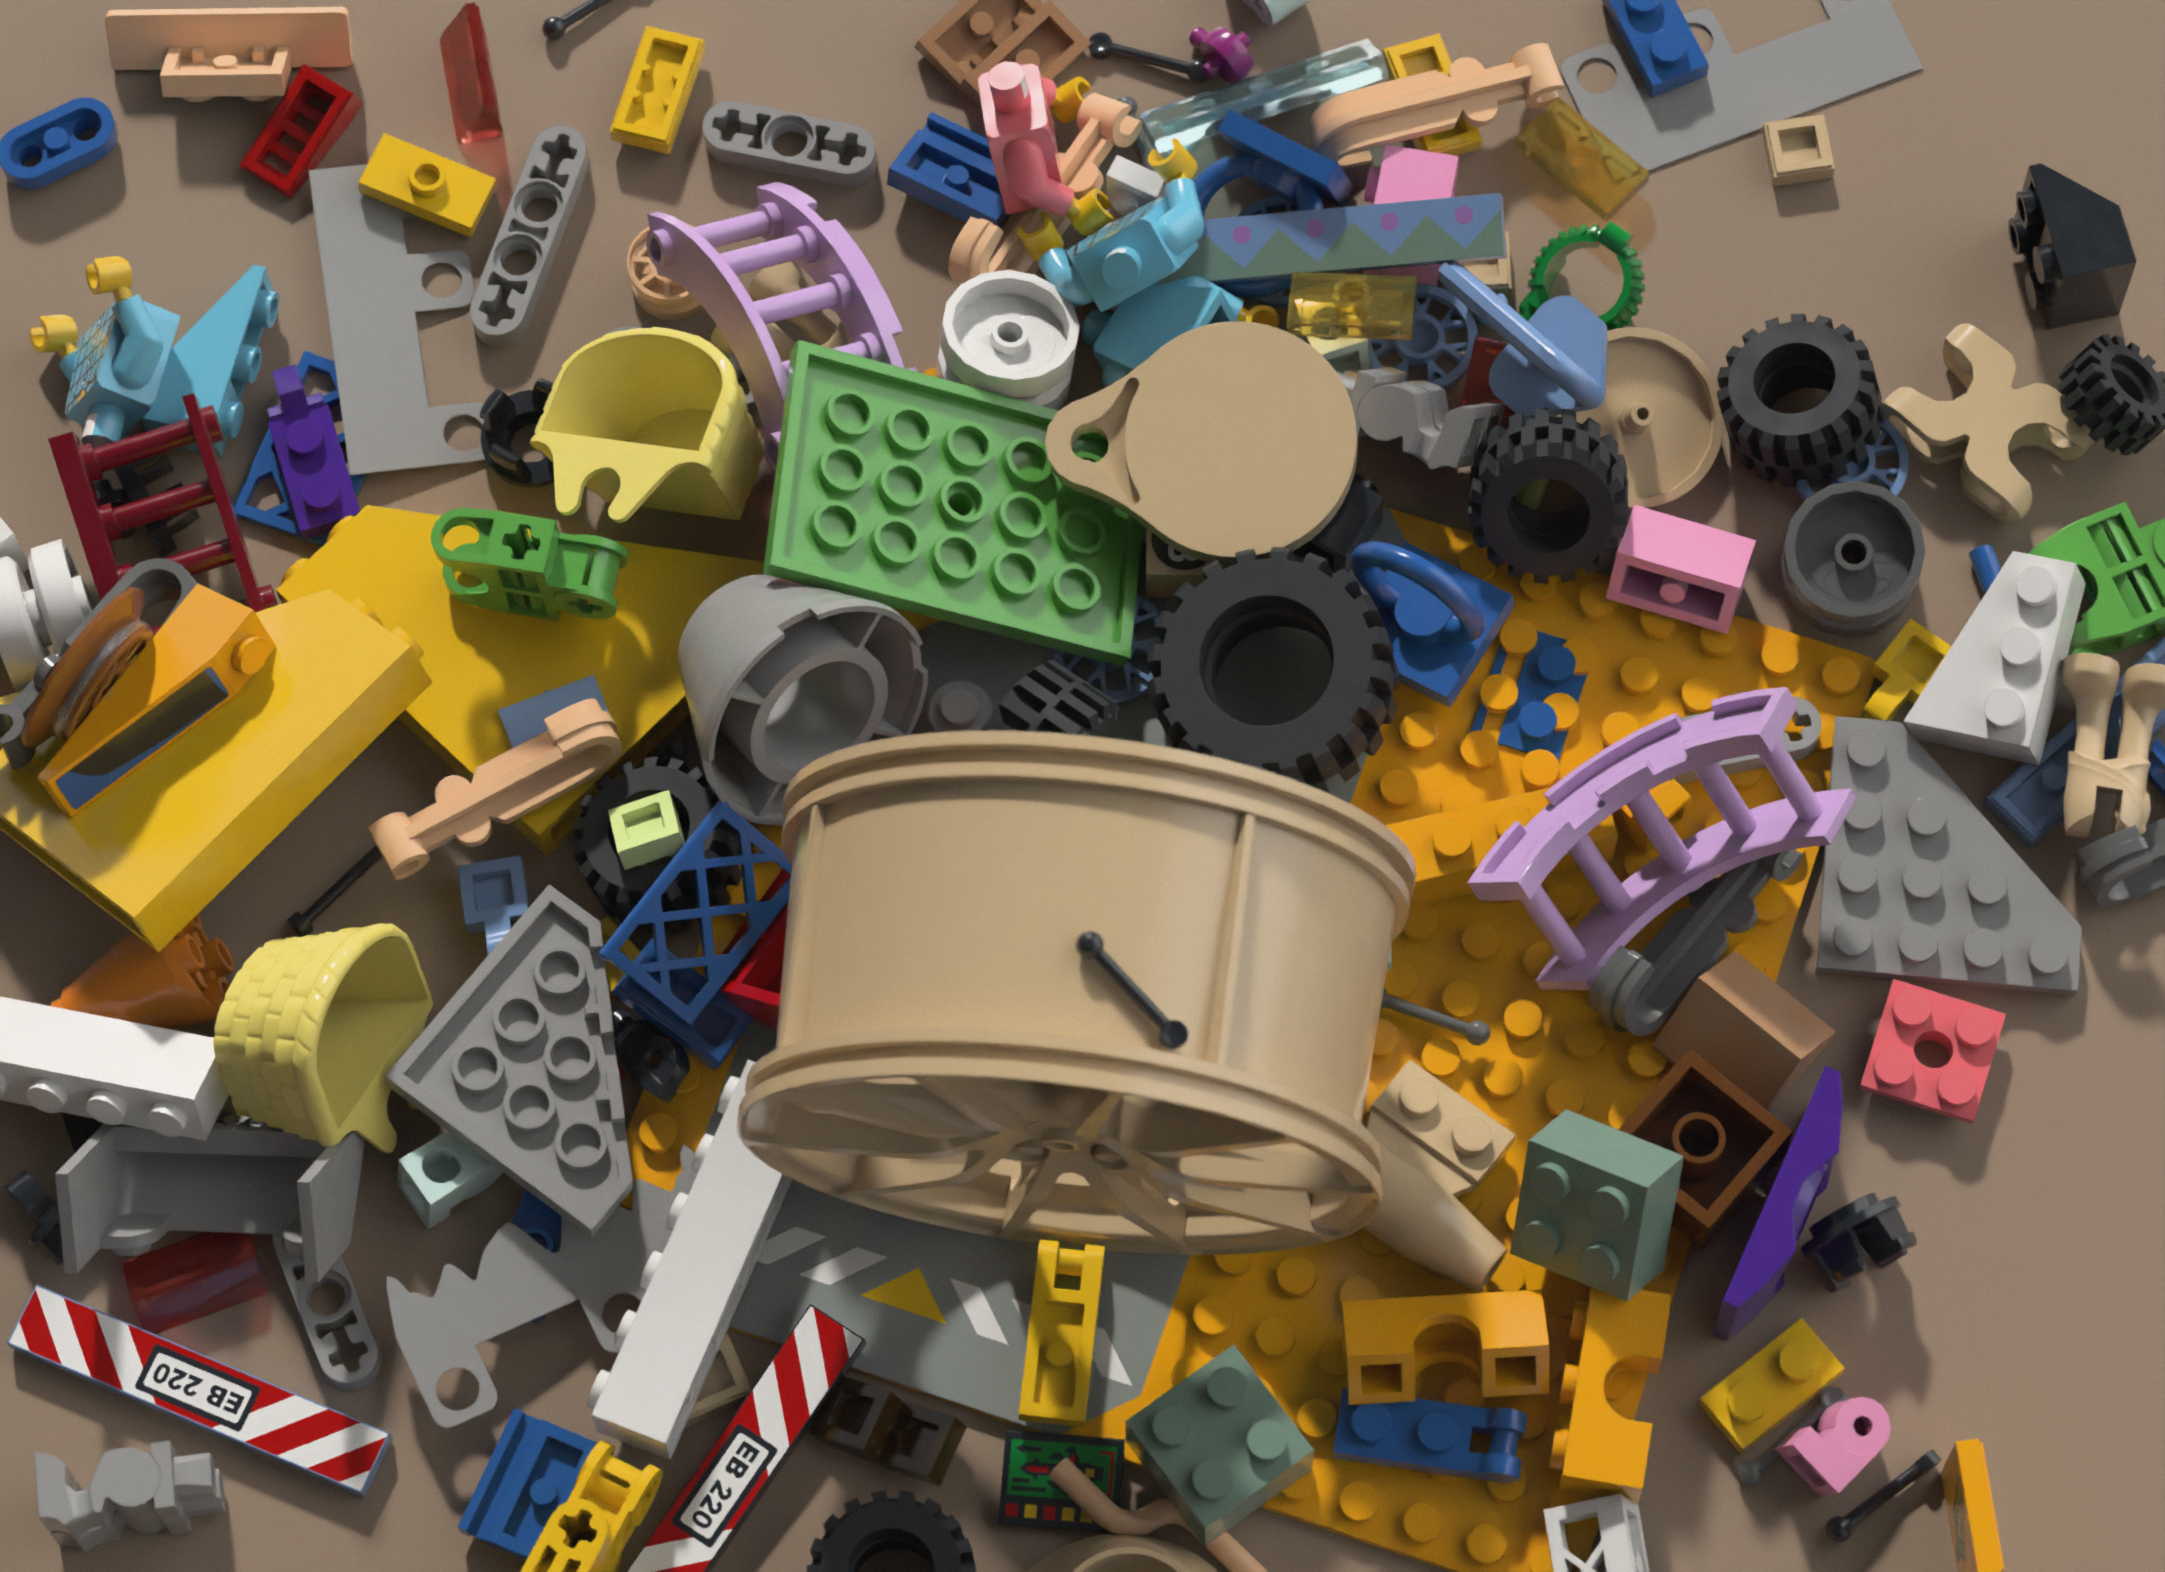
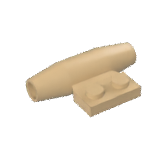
M1409 1060L1375 1100L1370 1109L1367 1130L1374 1135L1382 1152L1380 1173L1382 1198L1377 1216L1363 1228L1403 1257L1478 1293L1495 1274L1508 1250L1456 1197L1470 1191L1475 1192L1511 1148L1516 1135L1412 1060Z

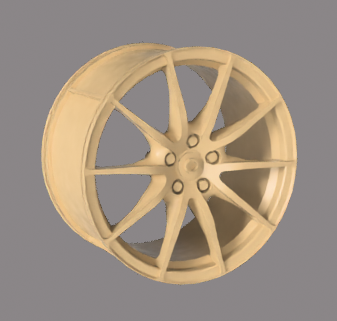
M959 731L887 738L841 749L816 759L802 768L790 780L783 801L782 849L788 862L792 865L776 1050L763 1056L751 1067L746 1079L745 1096L740 1103L737 1118V1133L743 1145L755 1157L772 1169L817 1191L853 1204L912 1221L1001 1239L1035 1242L1040 1241V1239L1105 1246L1106 1251L1123 1253L1227 1255L1288 1250L1312 1246L1352 1234L1368 1225L1377 1216L1382 1198V1182L1380 1177L1382 1152L1374 1135L1361 1123L1391 942L1405 928L1409 916L1410 900L1416 883L1415 860L1408 847L1379 820L1354 805L1324 791L1287 777L1229 760L1133 741L1047 732ZM1085 931H1094L1100 934L1104 940V950L1169 1020H1178L1185 1024L1189 1035L1186 1043L1181 1048L1171 1050L1164 1047L1159 1039L1160 1030L1094 959H1086L1078 953L1076 941L1080 934Z

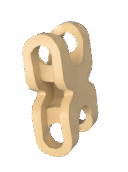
M1968 323L1960 324L1945 337L1943 358L1945 365L1965 387L1966 393L1953 401H1935L1912 387H1900L1882 402L1884 417L1900 432L1906 447L1924 462L1939 465L1955 458H1961L1963 463L1958 482L1962 492L1997 520L2005 524H2015L2030 511L2032 491L2030 483L2009 460V454L2020 447L2038 446L2064 461L2074 460L2082 456L2095 441L2088 436L2091 429L2086 424L2081 427L2076 424L2073 419L2078 414L2075 410L2066 409L2062 402L2066 397L2052 386L2033 383L2017 390L2013 389L2012 382L2016 371V364L2012 354L1980 329Z

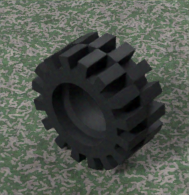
M2108 334L2101 335L2098 339L2093 340L2060 372L2058 378L2062 381L2058 384L2059 393L2068 396L2062 401L2066 409L2075 410L2078 414L2073 419L2079 427L2086 424L2091 429L2088 434L2091 439L2097 442L2103 438L2106 449L2114 452L2119 448L2121 455L2129 456L2132 452L2137 454L2165 430L2164 371L2157 373L2152 367L2156 361L2149 355L2142 358L2139 355L2140 347L2131 342L2126 347L2122 337L2115 335L2110 339Z

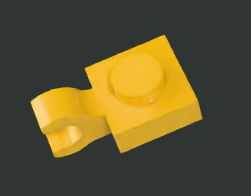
M1910 618L1874 663L1871 675L1883 682V684L1864 706L1863 710L1866 713L1862 716V719L1893 721L1906 700L1915 704L1951 646Z

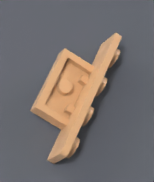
M345 7L110 10L105 18L111 67L115 70L162 69L160 73L162 97H181L189 102H203L213 97L241 96L248 101H264L274 96H284L292 68H301L303 64L309 67H348L353 59L349 13Z

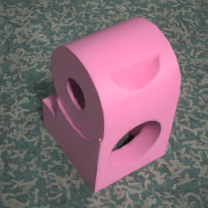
M1859 1397L1837 1402L1828 1407L1820 1417L1818 1432L1811 1426L1793 1430L1775 1450L1820 1498L1839 1494L1888 1441L1891 1430L1889 1415L1884 1407L1874 1399Z

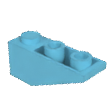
M253 265L171 348L155 402L151 410L141 419L146 432L189 419L182 396L195 393L202 408L212 404L214 406L224 436V441L215 443L214 447L217 456L222 458L228 438L235 439L242 425L244 407L240 401L246 382L254 383L259 373L262 352L258 345L264 327L272 328L278 314L279 294L274 291L266 267ZM197 443L179 448L200 453Z

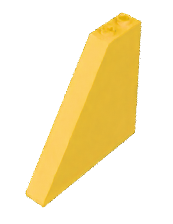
M366 505L356 516H347L340 520L328 534L327 542L309 559L302 558L296 561L284 574L281 585L276 589V592L283 604L329 588L350 604L356 598L363 601L377 614L383 623V627L390 632L396 627L406 631L422 648L424 655L419 661L432 683L398 718L461 777L466 778L470 784L475 769L478 766L512 749L498 711L499 709L540 695L545 690L551 691L591 675L595 676L608 712L617 725L616 734L622 742V751L617 760L602 774L511 822L515 828L546 856L572 833L574 818H579L580 813L583 811L580 804L585 795L589 794L596 797L600 792L596 785L597 781L604 775H607L611 780L621 775L618 767L628 762H632L635 769L640 768L644 764V758H650L663 746L666 740L670 739L691 719L678 665V648L682 633L693 613L712 593L727 583L745 576L766 575L763 574L764 561L613 540L626 547L629 551L627 565L619 569L613 597L617 600L618 606L613 617L593 619L561 610L559 620L554 621L500 612L463 603L449 592L443 577L444 564L437 558L431 543L432 529L442 515ZM455 526L446 533L443 539V546L453 551L461 545L477 543L479 533L471 526ZM527 528L529 537L531 538L530 529ZM455 572V580L462 586L476 587L483 583L482 580L474 576ZM527 595L528 603L531 604L529 596Z
M328 588L256 612L257 617L277 646L266 659L263 667L251 677L238 695L74 817L62 813L37 778L66 743L63 739V733H57L36 747V752L31 762L17 770L11 769L2 748L0 751V830L149 946L160 952L432 683L419 661L424 655L419 644L399 627H396L392 632L384 628L377 614L360 599L356 598L350 604ZM23 690L0 697V704L10 705Z

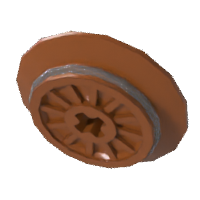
M131 587L116 596L89 622L69 646L46 679L30 707L21 731L22 744L24 746L36 748L53 736L58 741H67L152 639L153 632L148 629V623L140 620L145 605V592L143 590Z

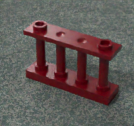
M195 393L182 396L189 419L94 448L92 443L81 446L79 438L73 431L48 439L100 601L133 568L131 563L120 565L113 541L123 539L122 532L216 502L228 538L163 559H170L181 564L191 576L236 562L247 598L236 602L253 609L255 613L278 605L272 585L259 586L214 444L224 441V436L213 404L202 408ZM197 443L208 476L207 479L113 508L111 503L100 505L93 482L103 479L102 472ZM149 622L139 625V628L143 627L151 630L153 638L163 625L152 628Z

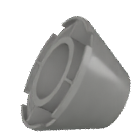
M770 575L745 576L727 583L712 593L693 613L682 633L678 648V665L703 770L710 788L718 799L722 802H727L730 808L745 820L765 825H783L784 794L790 780L802 768L816 759L841 749L887 738L909 736L921 713L928 686V670L922 665L919 647L923 642L915 628L901 614L882 603Z

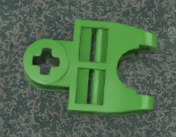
M2123 502L2067 525L2028 553L2076 563L2086 583L2084 594L2088 597L2091 608L2081 614L2083 620L2075 624L2068 655L2075 653H2096L2104 656L2116 654L2165 634V518L2139 528L2127 503Z
M456 508L446 512L436 521L431 532V543L434 552L440 562L444 564L443 577L449 592L463 603L500 612L554 621L559 620L561 610L593 619L611 618L616 614L618 602L613 597L619 569L627 565L629 558L627 548L616 541L589 534L572 535L559 533L556 520L474 508ZM467 525L477 530L479 533L477 543L464 544L453 551L443 546V539L446 533L455 526ZM527 528L530 529L531 538L529 537ZM455 572L474 576L482 580L483 583L476 587L462 586L455 580ZM527 595L529 596L531 604L528 603Z

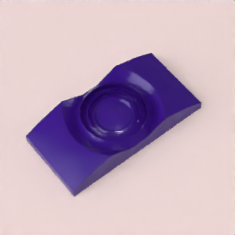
M1827 1066L1824 1067L1724 1296L1714 1328V1336L1726 1341L1731 1339L1751 1323L1785 1285L1784 1270L1796 1251V1244L1817 1196L1827 1189L1833 1158L1839 1152L1843 1107L1839 1071Z

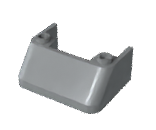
M223 1106L206 1141L184 1136L168 1137L154 1130L123 1124H103L55 1173L65 1273H78L100 1248L112 1249V1252L119 1256H136L146 1253L151 1249V1244L160 1240L168 1230L284 1234L285 1249L290 1253L299 1255V1259L304 1261L306 1282H319L351 1242L365 1140L355 1131H351L338 1144L324 1147L316 1140L301 1139L298 1134L284 1133L281 1128L268 1127L267 1123L252 1121L251 1117L237 1116L234 1106Z

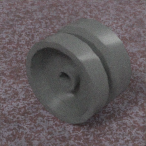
M1860 481L1828 485L1808 497L1790 520L1779 566L1785 596L1798 616L1822 632L1844 637L1877 632L1897 620L1914 596L1926 552L1921 525L1907 503L1885 487ZM1843 554H1856L1857 564L1847 563L1842 558Z

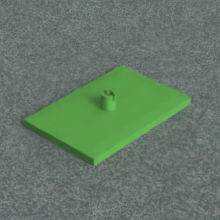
M798 340L791 349L763 574L876 601L897 609L1123 667L1131 658L1143 525L1114 506L1092 496L1076 492L1059 481L1050 467L1045 447L1048 425L1059 410ZM1086 433L1076 440L1073 452L1079 458L1094 463L1104 458L1108 452L1109 443L1105 437L1098 433Z

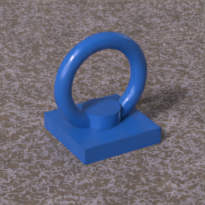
M1231 109L1228 110L1218 132L1236 154L1216 161L1207 167L1194 181L1203 219L1206 208L1215 193L1227 183L1245 176L1271 193L1288 201L1296 202L1299 211L1324 209L1321 198L1339 207H1344L1354 189V185L1338 163ZM1302 276L1215 285L1236 297L1256 298L1280 292L1297 282Z
M1369 541L1358 545L1351 554V569L1359 584L1370 595L1379 610L1394 649L1393 656L1399 671V682L1450 708L1515 607L1513 595L1406 541L1403 542L1401 547L1377 541Z

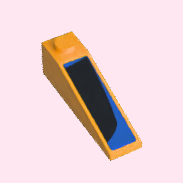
M196 584L37 776L62 813L74 817L238 695L251 677L263 667L266 659L277 647L254 610L205 586Z

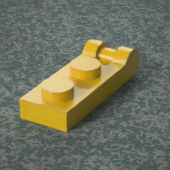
M1041 1239L1039 1241L1018 1413L1019 1421L1085 1428L1105 1263V1246L1086 1244L1083 1251L1060 1248L1059 1241ZM1057 1274L1080 1276V1290L1055 1288Z

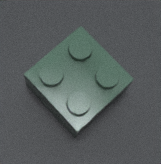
M1564 1110L1528 1141L1510 1254L1628 1302L1664 1269L1684 1156L1570 1110Z
M1234 1344L1125 1421L1127 1444L1204 1547L1312 1470L1314 1449Z

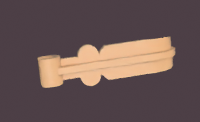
M1546 43L1524 47L1512 55L1509 63L1484 69L1482 64L1476 59L1461 57L1452 63L1448 76L1437 70H1432L1348 91L1332 97L1322 103L1311 116L1309 123L1313 134L1312 144L1316 153L1338 163L1342 170L1369 164L1373 161L1370 149L1373 147L1390 145L1453 129L1460 115L1469 125L1484 127L1494 120L1499 105L1523 99L1529 108H1540L1550 105L1559 100L1556 90L1564 88V84L1550 48Z
M1097 93L1087 96L1082 102L1077 115V125L1080 133L1066 153H1058L1063 185L1073 189L1074 198L1081 199L1094 188H1101L1104 177L1098 167L1114 145L1126 148L1137 140L1143 122L1127 116L1131 110V105ZM1042 208L1012 213L1002 229L988 220L970 217L960 231L950 253L948 271L951 280L957 285H961L982 273L1003 270L1035 275L1040 267L1038 262L1031 259L1019 239L1016 231L1017 227L1021 225L1026 234L1038 231L1044 224L1040 213L1045 212L1050 216L1062 236L1071 224L1068 214L1059 217Z
M595 698L577 702L543 719L548 728L547 731L478 766L475 769L471 784L466 778L458 775L445 777L435 788L434 796L436 803L409 817L405 812H395L375 821L368 829L395 880L406 878L422 869L430 859L428 853L456 838L467 847L480 846L491 835L492 825L490 820L509 824L605 772L617 760L622 751V742L616 734L617 725L612 716L607 711H603L598 700Z

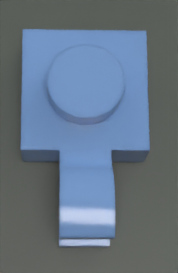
M521 855L458 866L466 928L469 934L486 932L488 955L530 907L525 864Z

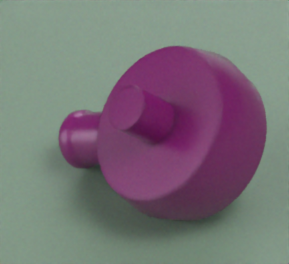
M1197 27L1190 33L1189 42L1192 46L1200 49L1207 62L1202 66V70L1209 78L1212 79L1218 74L1227 82L1236 83L1245 78L1253 68V59L1247 50L1251 40L1244 32H1240L1235 36L1223 27H1218L1209 33L1204 28Z

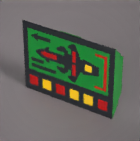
M1006 1430L998 1524L1110 1533L1083 1511L1049 1477V1474L1063 1459L1068 1458L1113 1503L1121 1507L1125 1439Z

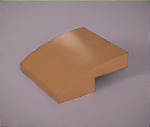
M961 0L917 41L915 48L948 81L982 109L978 77L983 73L990 72L991 68L995 65L1010 61L1019 65L1032 63L1039 66L1041 77L1053 81L1091 45V42L1051 0H1048L1045 4L1040 0Z

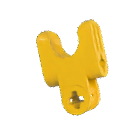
M604 1440L599 1441L585 1460L567 1502L558 1506L552 1513L520 1572H619L622 1563V1551L635 1527L641 1525L659 1489L663 1470L649 1464L642 1471L614 1457V1445Z

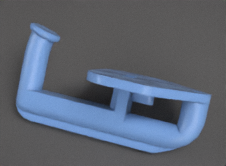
M1453 261L1445 262L1440 266L1438 271H1440L1439 279L1442 285L1477 315L1480 324L1489 325L1508 342V345L1497 356L1491 366L1489 384L1494 395L1516 414L1522 412L1527 420L1535 418V409L1549 408V416H1557L1562 414L1563 409L1580 412L1597 408L1602 404L1606 394L1607 327L1598 316L1574 297L1557 296L1541 305L1527 321L1508 305V300L1504 294L1494 293L1463 265Z

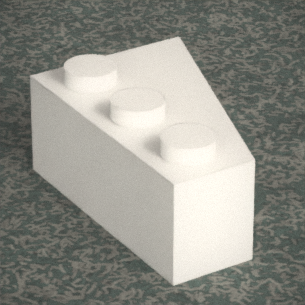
M2016 551L2011 553L1904 719V723L1916 740L2040 765L2062 679V662L2068 656L2086 585L2076 563Z

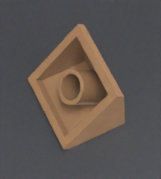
M1734 951L1697 978L1652 1044V1049L1674 1066L1690 1048L1769 1112L1834 1038L1836 1031L1739 953Z

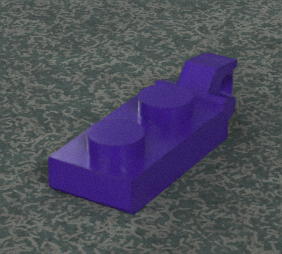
M295 364L272 371L281 404L267 408L271 421L268 422L297 523L303 540L330 532L343 518L356 516L360 512V507L328 404L325 405L321 392L306 396L302 379Z

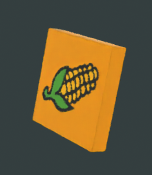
M1979 1439L1956 1441L1941 1471L1957 1572H2003L2004 1563L1983 1442H1980Z

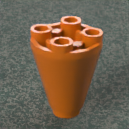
M198 913L160 952H157L137 935L129 931L62 990L61 998L52 1001L50 1006L171 1030L216 1021L220 1006L224 1002L225 994L230 986L225 975L234 972L235 966L224 942L219 937L209 940L202 929V922Z

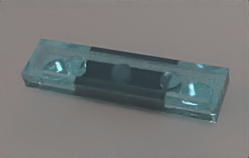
M1366 38L1138 115L1143 122L1142 129L1145 138L1158 153L1166 152L1171 154L1174 148L1173 138L1178 139L1187 151H1191L1201 144V139L1219 134L1218 129L1229 109L1253 121H1258L1336 94L1339 95L1372 86V82L1387 78L1389 75L1384 55Z

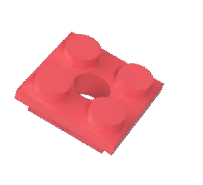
M1893 979L1859 1089L1973 1124L2006 1014ZM1923 1041L1938 1042L1946 1048L1949 1054V1062L1939 1068L1926 1067L1917 1060L1914 1047Z

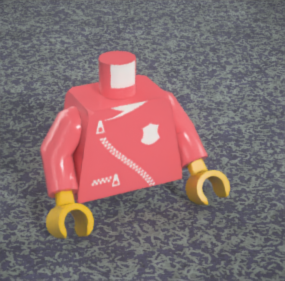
M1011 61L999 63L991 68L990 72L979 76L978 86L986 136L1006 215L1036 208H1042L1059 217L1068 214L1072 225L1084 236L1093 235L1113 221V216L1106 212L1111 207V201L1101 190L1094 188L1080 200L1074 198L1073 189L1063 185L1051 114L1052 110L1056 118L1062 123H1070L1076 120L1079 108L1084 101L1081 95L1091 90L1090 84L1084 78L1078 76L1056 88L1054 81L1041 77L1038 65L1032 63L1019 65Z

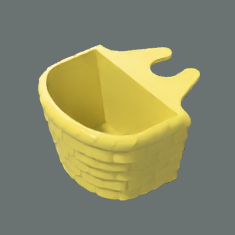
M662 327L636 328L607 333L603 337L584 345L580 350L575 351L563 363L562 369L556 377L552 391L543 408L544 413L540 416L535 428V435L530 441L532 447L542 451L553 462L556 508L561 514L572 515L579 509L584 487L586 486L591 492H596L604 502L611 503L608 508V515L617 523L627 521L639 507L740 521L745 508V501L750 495L759 472V464L763 459L764 440L761 438L760 432L751 414L748 412L746 397L743 388L738 384L736 371L729 359L719 349L698 335Z
M377 923L363 928L349 927L337 932H325L319 935L272 939L266 942L263 947H259L245 961L242 969L234 977L225 994V1000L220 1006L213 1039L216 1062L219 1064V1072L227 1092L231 1096L237 1116L251 1117L252 1121L267 1123L268 1127L281 1128L284 1133L298 1134L301 1139L316 1140L324 1147L338 1144L347 1133L355 1131L382 1153H391L397 1143V1134L387 1115V1101L391 1088L385 1083V1075L424 1031L428 1014L434 1005L417 954L405 932H402L400 928L392 923ZM407 1101L408 1106L411 1109H417L415 1106H413L411 1103Z

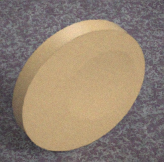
M1625 327L1607 331L1605 399L1597 408L1576 412V422L1583 424L1588 417L1600 424V437L1610 433L1618 443V455L1624 454L1628 478V511H1632L1634 505L1647 509L1662 506L1683 496L1694 488L1713 465L1721 446L1724 431V420L1717 398L1719 388L1703 360L1691 348L1675 337L1664 332L1642 327Z

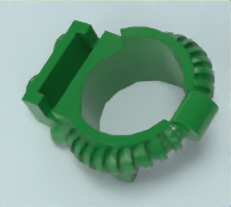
M1610 221L1603 229L1595 224H1592V227L1582 224L1577 229L1575 226L1569 227V231L1564 233L1562 230L1558 233L1559 236L1554 239L1552 237L1549 239L1548 246L1545 247L1543 245L1540 249L1541 255L1539 257L1536 256L1533 261L1535 267H1531L1529 273L1532 279L1528 280V288L1531 289V292L1520 303L1519 314L1528 321L1541 305L1551 299L1553 283L1566 264L1567 254L1586 247L1598 248L1601 244L1617 255L1618 262L1622 267L1624 282L1622 293L1616 304L1598 317L1606 324L1607 331L1624 328L1626 325L1629 327L1633 322L1631 318L1637 316L1639 312L1638 305H1641L1643 302L1641 293L1645 292V284L1642 283L1645 275L1640 270L1643 266L1642 262L1636 258L1638 255L1634 248L1631 249L1629 246L1633 235Z

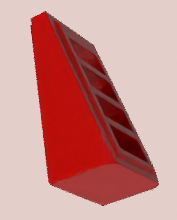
M303 64L239 167L290 199H293L309 178L308 170L316 169L352 122L363 102L352 92ZM315 95L331 104L326 114L308 104ZM300 114L318 124L313 135L294 124ZM285 133L306 145L300 155L279 143ZM271 152L293 165L288 175L264 162Z

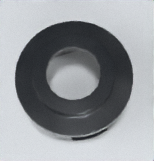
M538 378L533 390L520 391L509 396L497 388L489 395L481 408L480 418L484 419L481 430V448L484 458L490 469L499 478L510 484L533 488L554 483V466L548 457L538 462H525L512 452L514 435L525 426L537 424L540 416L544 413L543 408L554 384L548 380Z
M1875 1192L1870 1193L1832 1212L1809 1228L1813 1239L1804 1244L1800 1250L1805 1258L1811 1257L1826 1280L1823 1285L1829 1292H1837L1848 1287L1851 1284V1278L1867 1269L1861 1247L1878 1267L1884 1268L1906 1255L1908 1248L1916 1246L1917 1239L1914 1232H1908L1898 1211L1901 1204L1896 1196L1879 1201Z

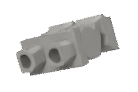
M1392 367L1362 371L1348 368L1344 369L1343 373L1336 372L1344 384L1353 406L1357 437L1369 435L1375 440L1382 441L1403 438V451L1421 459L1432 470L1448 466L1457 469L1474 465V454L1479 444L1488 445V433L1497 424L1500 425L1506 407L1504 403L1486 402L1462 406L1449 411L1445 389L1426 381L1404 382L1407 373Z
M170 1441L150 1443L151 1455L130 1447L105 1451L91 1483L86 1490H83L65 1463L52 1454L34 1452L38 1516L60 1547H78L84 1553L107 1541H119L124 1526H129L132 1530L141 1534H155L166 1528L172 1536L192 1533L191 1517L225 1513L222 1472L219 1468L215 1469L214 1460L210 1453L179 1456Z

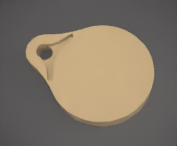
M1245 321L1218 322L1204 325L1175 337L1123 378L1090 396L1071 402L1059 410L1048 425L1045 438V447L1050 467L1061 483L1076 492L1097 498L1128 514L1177 551L1210 563L1218 560L1219 564L1222 565L1237 564L1236 552L1254 548L1258 559L1270 558L1272 547L1292 548V551L1312 540L1333 519L1343 504L1354 477L1358 448L1353 406L1344 384L1330 363L1312 346L1291 333L1266 324ZM1091 432L1102 435L1109 443L1108 452L1104 458L1094 463L1079 458L1073 452L1076 440L1083 434Z

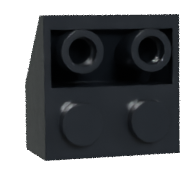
M2042 163L2029 166L2023 189L2016 193L2017 210L2015 217L2009 219L2008 230L2015 254H2024L2029 273L2025 275V287L2031 308L2033 310L2041 309L2047 330L2119 315L2137 262L2120 206Z

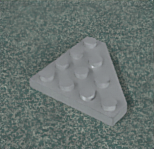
M1836 716L1833 726L1829 790L1852 789L1857 799L1831 845H1825L1815 972L2075 996L2078 991L2082 927L1901 722Z
M549 884L385 1075V1083L421 1112L592 1238L633 1189V1178L605 962L599 956V952L603 948L600 921Z

